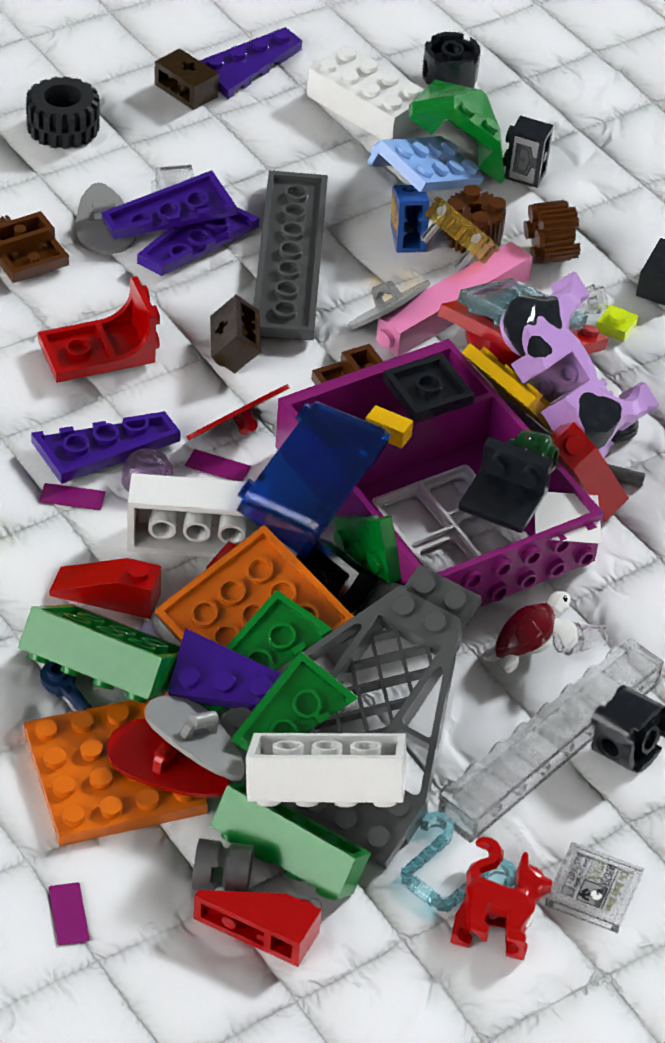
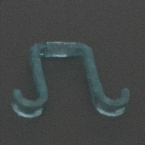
M435 811L426 814L422 818L420 829L428 831L432 827H440L444 831L436 837L432 844L422 850L404 868H401V884L407 885V889L430 907L434 906L437 911L449 912L464 899L467 882L454 891L448 899H442L440 894L417 876H412L424 863H427L437 852L442 851L452 841L455 826L453 819L443 812ZM504 859L496 869L483 873L482 878L488 879L493 874H502L506 877L503 885L514 888L516 868L511 862Z

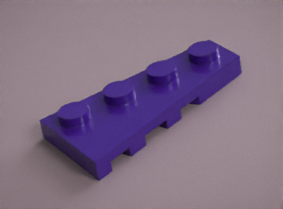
M284 27L199 61L219 73L218 91L227 99H230L235 95L236 89L239 87L245 89L251 84L254 77L267 74L270 66L273 64L280 65L301 51L302 40L288 28Z
M211 170L103 211L101 215L104 224L115 240L238 215L236 204Z
M237 207L238 215L169 228L137 254V264L163 276L259 228L260 218Z
M163 411L123 418L122 423L118 424L106 423V421L92 423V428L75 431L73 426L59 428V433L44 435L43 431L32 432L31 443L60 483L63 484L179 442L181 431L167 413Z

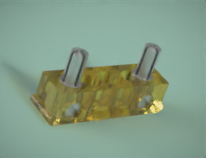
M435 197L434 203L425 212V215L433 223L420 237L424 243L429 244L442 229L466 249V252L454 265L458 271L468 266L475 257L485 264L495 252H499L500 246L442 198Z

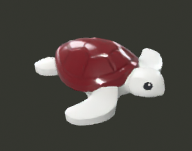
M557 591L552 593L545 603L528 605L509 614L510 618L506 621L497 637L495 646L482 654L484 661L494 662L503 658L501 661L502 667L506 673H511L518 667L520 655L527 653L536 654L546 650L552 643V636L559 638L566 649L572 648L578 641L577 628L573 622L558 618L567 610L571 600L570 595L564 591Z

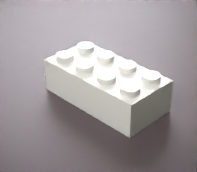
M345 45L308 67L306 96L379 139H403L420 128L419 125L409 119V105L425 89L356 51L354 48Z
M132 473L127 502V551L214 558L228 541L238 545L261 526L265 525L268 528L270 484Z
M253 734L246 755L247 802H257L259 806L264 807L276 806L280 802H296V805L301 807L316 806L319 802H334L339 807H352L357 805L358 802L373 803L377 807H392L396 803H403L407 779L406 734Z

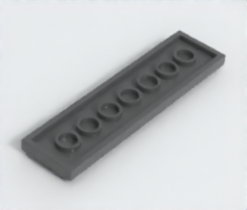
M269 170L253 305L259 310L260 336L314 341L328 175Z

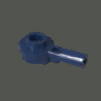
M51 661L40 670V680L48 692L55 694L57 697L65 696L76 711L93 708L75 686L76 677L60 670L62 665Z

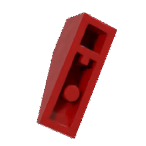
M575 422L560 425L550 435L555 442V446L559 447L558 462L588 495H598L599 508L604 512L603 521L606 522L629 497L597 447Z
M130 558L62 566L49 590V596L151 619L161 595V566Z
M198 890L194 895L195 920L297 967L320 933L322 909L315 907L308 900L298 899L287 893Z

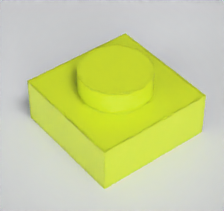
M610 304L597 321L596 328L600 330V333L624 342L636 326L638 315Z

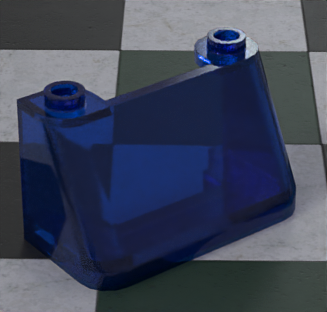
M315 401L313 405L305 403L295 418L299 422L255 482L249 478L237 495L242 499L237 508L239 513L259 527L265 525L282 543L305 559L317 544V539L325 532L358 483L380 458L393 435L379 425L319 401Z

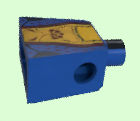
M394 185L392 187L390 223L396 253L426 252L427 244L420 237L428 229L430 200L426 192H419L413 185ZM406 226L412 227L414 231L407 233Z

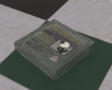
M571 842L553 882L552 891L546 897L545 906L618 933L642 878L644 868Z

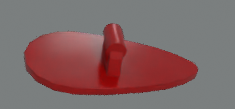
M286 384L187 435L188 441L231 419L236 423L240 434H250L258 427L257 421L253 418L250 410L287 391L290 387Z
M135 719L123 723L112 732L107 742V757L112 767L123 776L142 784L180 795L201 798L221 797L227 785H229L227 778L200 766L165 741L150 727L146 719Z

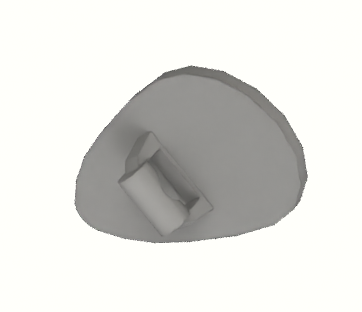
M103 183L92 184L83 194L76 218V237L79 244L89 251L98 254L120 253L134 244L137 235L115 240L103 222L101 212L122 205L124 202L113 189Z
M426 280L400 293L392 281L373 287L371 293L376 307L347 324L348 328L360 327L397 309L431 285L430 281ZM384 294H391L392 298L384 302L382 298Z
M159 696L149 701L145 708V719L150 727L165 741L200 766L217 775L233 781H239L243 778L244 763L236 745L230 741V736L223 726L218 722V714L215 711H208L198 703L177 696Z

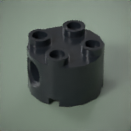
M442 32L431 36V41L428 42L427 40L425 43L422 78L428 85L434 80L474 88L478 78L481 54L480 45L471 37L470 41L464 39V34L458 32Z
M626 685L619 686L606 706H598L593 713L591 724L596 727L591 749L628 770L637 773L642 772L652 764L663 748L657 745L660 736L665 738V706Z

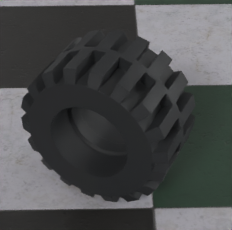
M65 76L62 78L51 77L48 80H41L39 84H34L31 86V90H28L26 97L28 133L31 134V138L38 140L40 144L49 145L51 148L80 147L81 144L91 142V139L97 136V131L100 128V99L97 90L91 87V84L88 82H82L81 79H72Z

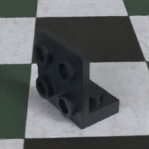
M488 437L483 446L480 471L460 500L458 509L522 533L549 490L554 460Z

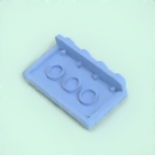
M442 136L381 140L372 147L370 151L371 156L367 161L371 167L393 166L419 192L464 188L467 185L479 186L485 178L478 171L479 168L476 163L464 158L458 152V147Z

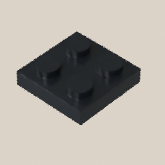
M443 353L383 371V382L414 423L474 404L475 394Z

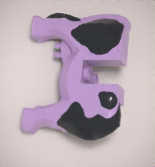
M572 272L550 286L553 293L547 297L519 295L511 300L500 319V331L507 346L514 353L521 356V358L511 363V366L522 383L532 378L535 382V388L543 395L542 397L549 403L556 400L541 411L552 431L554 432L560 425L575 422L604 458L612 445L633 438L638 432V419L657 409L659 403L645 382H640L621 393L619 398L613 396L612 391H608L605 387L606 381L597 378L590 356L579 339L569 330V322L573 314L581 308V302L590 296L578 274Z

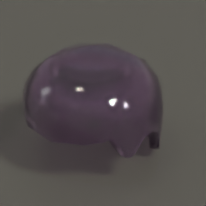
M142 448L135 450L126 457L123 463L121 483L129 492L132 473L173 476V465L166 454L156 449Z

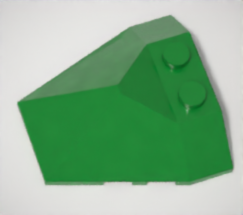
M434 80L410 103L409 119L431 135L446 119L477 141L478 168L502 184L505 180L501 134L487 94L480 89Z

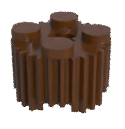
M477 185L465 186L464 191H460V194L455 193V196L452 195L446 203L456 214L443 228L444 235L447 236V240H450V248H455V251H461L463 254L471 243V237L481 232L490 240L485 247V252H493L494 249H498V246L501 245L506 217L505 199L494 197V194H488L487 191L482 192V189Z
M567 200L528 205L529 221H524L523 227L525 238L532 240L531 244L533 246L530 249V255L533 256V264H546L579 258L581 251L580 243H575L576 227L579 226L578 212H576V207H568L569 203H567Z

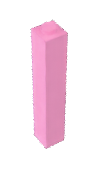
M508 242L424 290L397 309L378 318L376 341L396 356L404 354L454 324L438 316L442 303L504 289L507 286L513 288L520 286L530 278L533 256L513 242Z

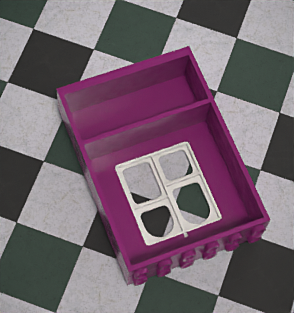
M450 339L278 398L275 447L332 519L342 514H362L364 517L378 515L379 518L388 516L383 509L385 506L414 496L421 500L443 527V529L410 541L393 522L401 579L395 581V583L405 586L420 564L480 595L482 603L479 607H482L492 602L501 601L505 597L519 591L528 590L534 585L551 578H558L566 572L579 567H585L595 561L598 543L563 541L567 539L563 534L586 526L588 531L597 528L594 522L599 520L602 528L604 512L558 461L554 471L551 473L548 492L575 494L590 513L537 534L534 514L522 533L506 528L513 536L514 543L489 553H483L459 526V523L476 516L459 509L450 512L445 510L430 490L432 488L456 479H463L470 486L480 471L483 446L488 437L508 443L510 438L516 439L521 431L530 430ZM443 353L475 394L473 405L416 423L413 422L412 436L402 449L364 433L365 418L375 405L411 419L383 382L384 370ZM557 536L560 539V541L549 540ZM446 542L456 543L465 553L468 561L443 571H434L420 555L421 552Z

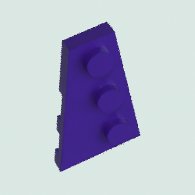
M185 628L168 695L186 698L199 704L236 709L245 707L252 711L281 673Z

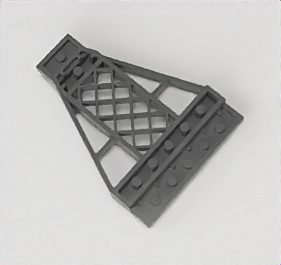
M420 564L403 588L400 586L396 587L303 652L315 661L360 630L330 673L341 684H344L350 673L352 674L354 686L346 688L359 697L360 709L340 714L336 712L306 733H316V729L336 724L338 733H343L341 723L362 718L365 728L363 733L406 734L407 739L428 750L420 793L413 795L405 790L403 803H396L392 807H377L373 803L358 802L357 805L352 807H339L334 802H319L316 806L301 807L296 805V802H282L371 853L369 860L387 869L404 841L406 843L410 842L428 814L427 807L456 655L460 649L463 630L482 603L480 595ZM400 637L417 646L403 649ZM396 638L398 651L382 655L377 654L375 642ZM371 644L374 657L360 660ZM427 654L429 661L427 668L408 671L407 658ZM402 660L405 673L383 678L380 665ZM291 661L276 671L282 674ZM377 667L379 680L358 684L355 671ZM442 676L431 737H426L408 727V725ZM419 680L413 688L411 682ZM404 683L408 684L410 692L408 697L389 701L386 688ZM382 689L385 699L384 703L368 707L363 706L361 694ZM245 707L230 708L220 724L230 738L252 712ZM399 709V711L393 718L392 711ZM388 712L389 726L369 731L366 717ZM237 747L244 763V775L243 778L239 781H231L234 783L242 781L246 782L247 754L244 751H242L239 747Z

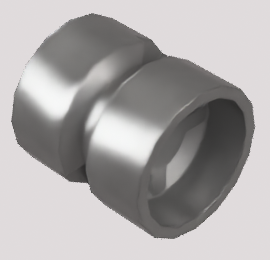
M199 838L193 868L192 889L215 891L219 886L223 887L224 891L248 892L254 845L232 843L228 848H225L221 841Z

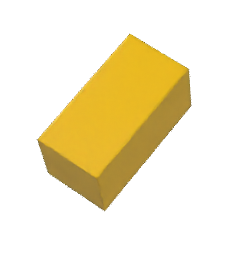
M375 405L365 418L364 433L402 449L412 436L413 420Z

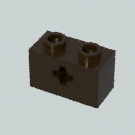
M179 48L155 61L154 85L192 110H195L218 97L219 73Z
M235 294L210 316L211 358L219 366L226 367L234 374L261 353L259 310Z

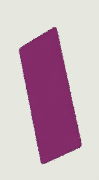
M197 449L193 450L185 464L186 467L232 481L242 482L251 468L250 465Z
M44 483L39 502L101 510L106 492Z
M80 883L49 886L58 945L88 942L90 939Z

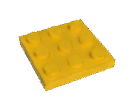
M469 343L461 353L499 392L552 434L551 427L541 413L542 410L551 405L542 397L543 395L530 383H522L517 373L506 364L504 366L500 363L498 358L483 346L479 351Z

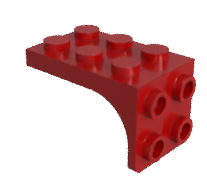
M138 276L130 277L129 297L123 307L116 313L100 320L38 332V342L56 383L155 363L156 349L160 347L156 331V325L160 324V315L157 306H152L150 303L147 286H142Z

